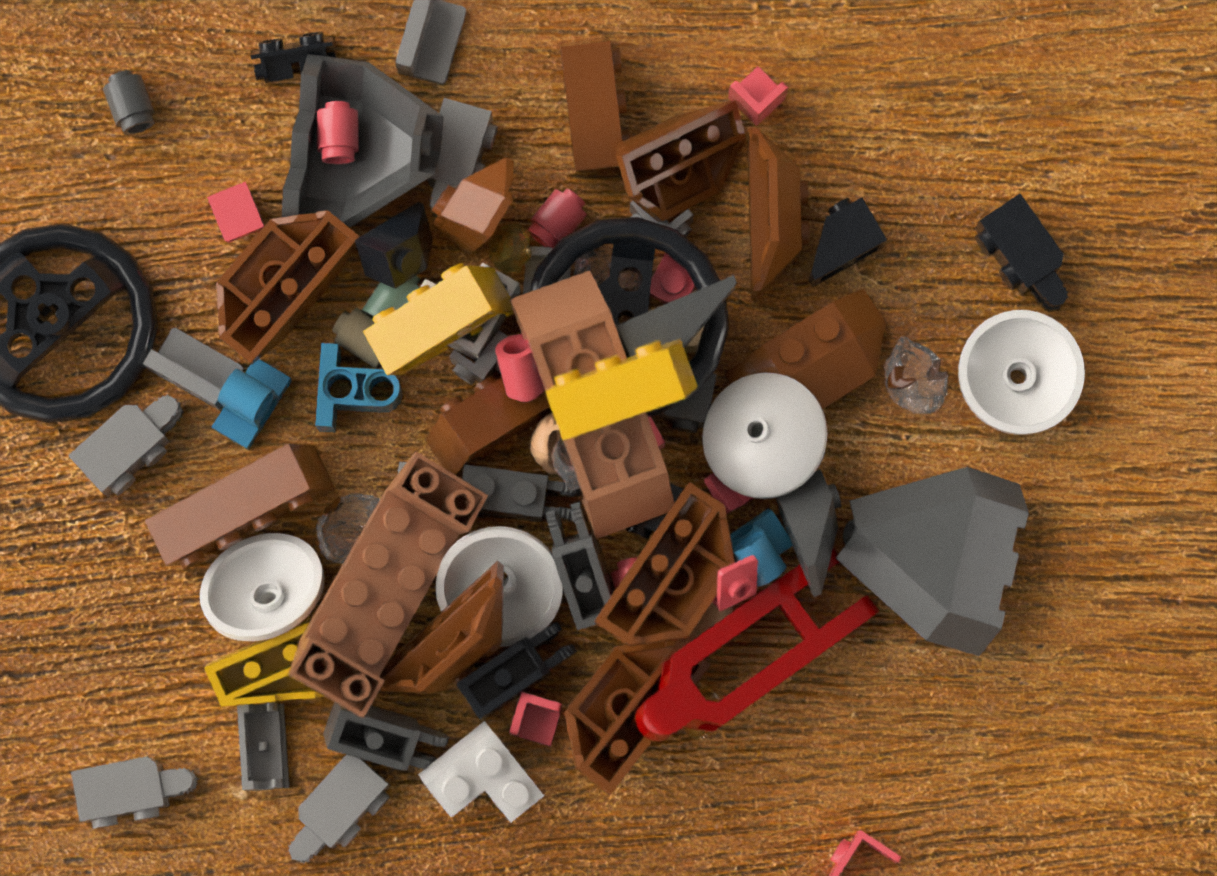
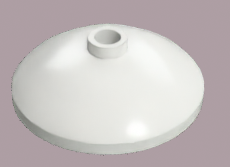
M1012 310L987 319L970 335L960 355L958 378L960 389L967 405L981 421L1004 433L1031 435L1054 427L1073 410L1083 389L1085 368L1082 353L1076 340L1058 321L1035 311ZM1014 370L1021 371L1025 376V381L1021 384L1014 383L1010 377L1011 372Z
M756 373L740 378L727 386L717 396L707 413L702 436L705 457L716 477L724 485L741 495L757 499H769L789 494L810 479L823 459L827 444V424L824 412L816 397L804 385L788 376L776 373ZM756 424H762L764 428L763 433L759 437H752V428Z
M498 526L487 527L463 536L446 552L437 573L436 597L439 608L443 611L495 562L499 561L504 566V572L508 576L504 579V622L501 638L503 642L500 647L512 646L525 637L531 639L548 627L559 610L563 586L552 552L543 542L519 529Z
M266 533L246 538L220 554L207 570L200 588L201 608L210 625L228 638L239 641H261L274 638L296 627L313 611L324 587L323 566L314 549L298 537L282 533Z

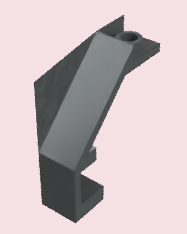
M308 54L301 73L299 112L292 130L291 162L283 187L282 217L328 210L349 228L435 174L441 153L444 116L369 62ZM345 101L350 103V108L358 111L359 151L355 153V161L352 163H324L321 160V153L317 151V111L325 108V103Z
M964 467L850 500L854 519L850 520L844 528L842 535L845 546L836 559L926 641L980 656L1002 629L1005 611L999 610L1003 588L1004 586L1012 587L1019 553L1012 551L1017 529H1025L1029 511L1020 484L970 467Z

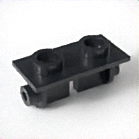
M311 32L300 35V42L283 44L282 38L259 42V49H253L251 52V59L260 58L261 60L260 64H254L256 80H265V83L292 79L294 75L291 63L299 62L302 73L308 54L336 58L335 51L327 52L326 49L328 46H333V36L324 37L323 32Z

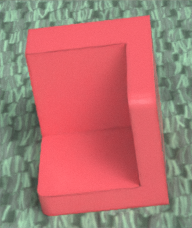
M757 66L740 83L735 81L730 85L728 98L731 101L736 100L737 107L757 126L786 99L788 87L783 82L776 85Z
M246 182L207 197L223 238L227 243L254 232L259 233L265 226Z
M521 692L509 731L510 735L551 747L563 705Z

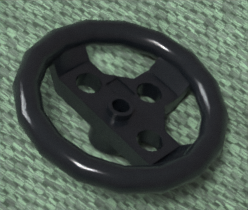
M640 217L597 220L561 238L536 267L528 292L558 282L577 258L605 244H613L609 278L598 285V288L611 312L615 326L620 324L621 316H628L630 320L648 312L655 249L664 251L687 270L697 291L721 280L707 254L678 230ZM625 271L636 272L641 278V287L631 292L622 289L618 283V277L621 273ZM727 299L704 325L695 356L689 361L698 387L684 399L647 411L648 417L658 416L691 399L718 368L729 333Z
M64 223L23 229L0 243V293L8 301L6 331L0 335V406L12 415L51 424L90 418L125 397L146 369L143 362L151 349H153L158 331L153 287L134 256L102 232ZM60 248L89 254L94 257L82 262L70 274L39 273L25 258L34 252ZM27 278L34 280L36 283L34 295L24 300L17 298L15 295L17 283ZM82 281H90L95 285L94 296L86 302L75 300L73 295L74 288ZM121 291H126L130 300L133 328L125 356L107 379L82 394L58 398H48L23 392L16 387L20 379L110 298ZM55 314L59 320L52 325L48 322V319ZM21 336L29 337L32 341L31 352L22 358L14 357L11 353L13 341Z

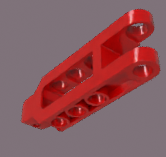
M834 547L828 570L840 563L836 559L838 553ZM799 564L663 662L659 691L638 708L635 716L636 725L640 733L652 741L668 739L683 727L713 733L876 615L880 610L867 594L818 629L794 596L808 586ZM779 607L803 641L719 702L706 700L691 680L692 667L709 657L732 638L744 632L767 613Z

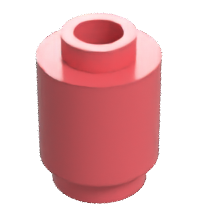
M330 101L325 103V108L317 111V151L321 153V160L324 163H352L355 161V153L359 151L358 111L350 108V103Z
M566 188L563 193L555 189L530 219L532 224L527 229V232L543 247L554 248L561 238L573 233L587 215L582 209L585 206V202L570 189Z

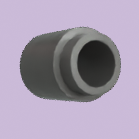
M130 70L111 75L108 78L109 83L103 87V92L116 126L122 128L124 135L137 134L152 127L155 124L152 117L155 114V110L142 76L132 74Z

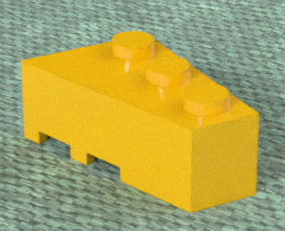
M463 263L457 264L441 274L443 281L432 288L429 285H425L411 292L406 297L408 303L396 310L394 307H390L372 318L374 324L365 329L363 333L386 374L403 375L448 350V345L467 333L474 336L483 331L481 325L496 315L505 314L506 317L512 315L514 311L509 300L511 297L493 267L465 266Z
M681 339L661 345L660 340L648 343L635 349L637 355L623 360L620 359L619 354L594 363L596 370L583 375L580 374L579 369H575L554 377L556 385H553L545 392L563 440L686 398L698 386Z
M311 619L301 622L284 634L255 642L207 663L204 669L221 707L325 697L288 675L300 639Z

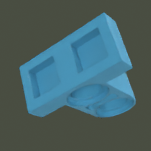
M321 343L315 422L318 431L336 433L337 410L385 413L396 409L401 403L403 396L401 385L396 376L387 375L383 369L340 367L342 351L339 345ZM340 379L350 381L352 389L348 396L335 398L330 395L331 386L335 381ZM385 381L394 386L393 394L387 400L379 401L372 397V389L377 383Z
M260 359L254 364H250L246 372L236 368L230 374L219 393L218 402L223 406V409L212 425L213 430L249 451L292 382V379Z
M766 509L730 534L735 562L751 555L757 558V587L771 582L786 569V564L780 557V554L789 549L792 544L788 534L771 509Z

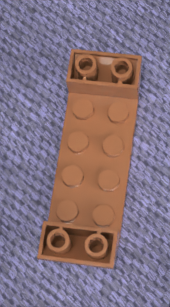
M590 270L509 299L523 339L528 340L545 391L556 385L554 377L575 369H579L581 375L596 370L594 363L618 354L621 360L627 358L611 312ZM646 412L563 440L584 496L581 500L595 539L666 514L674 505L668 472Z
M415 452L384 491L303 633L288 675L357 716L364 718L385 681L379 676L436 577L444 555L455 543L459 534L469 531L488 495L420 453Z

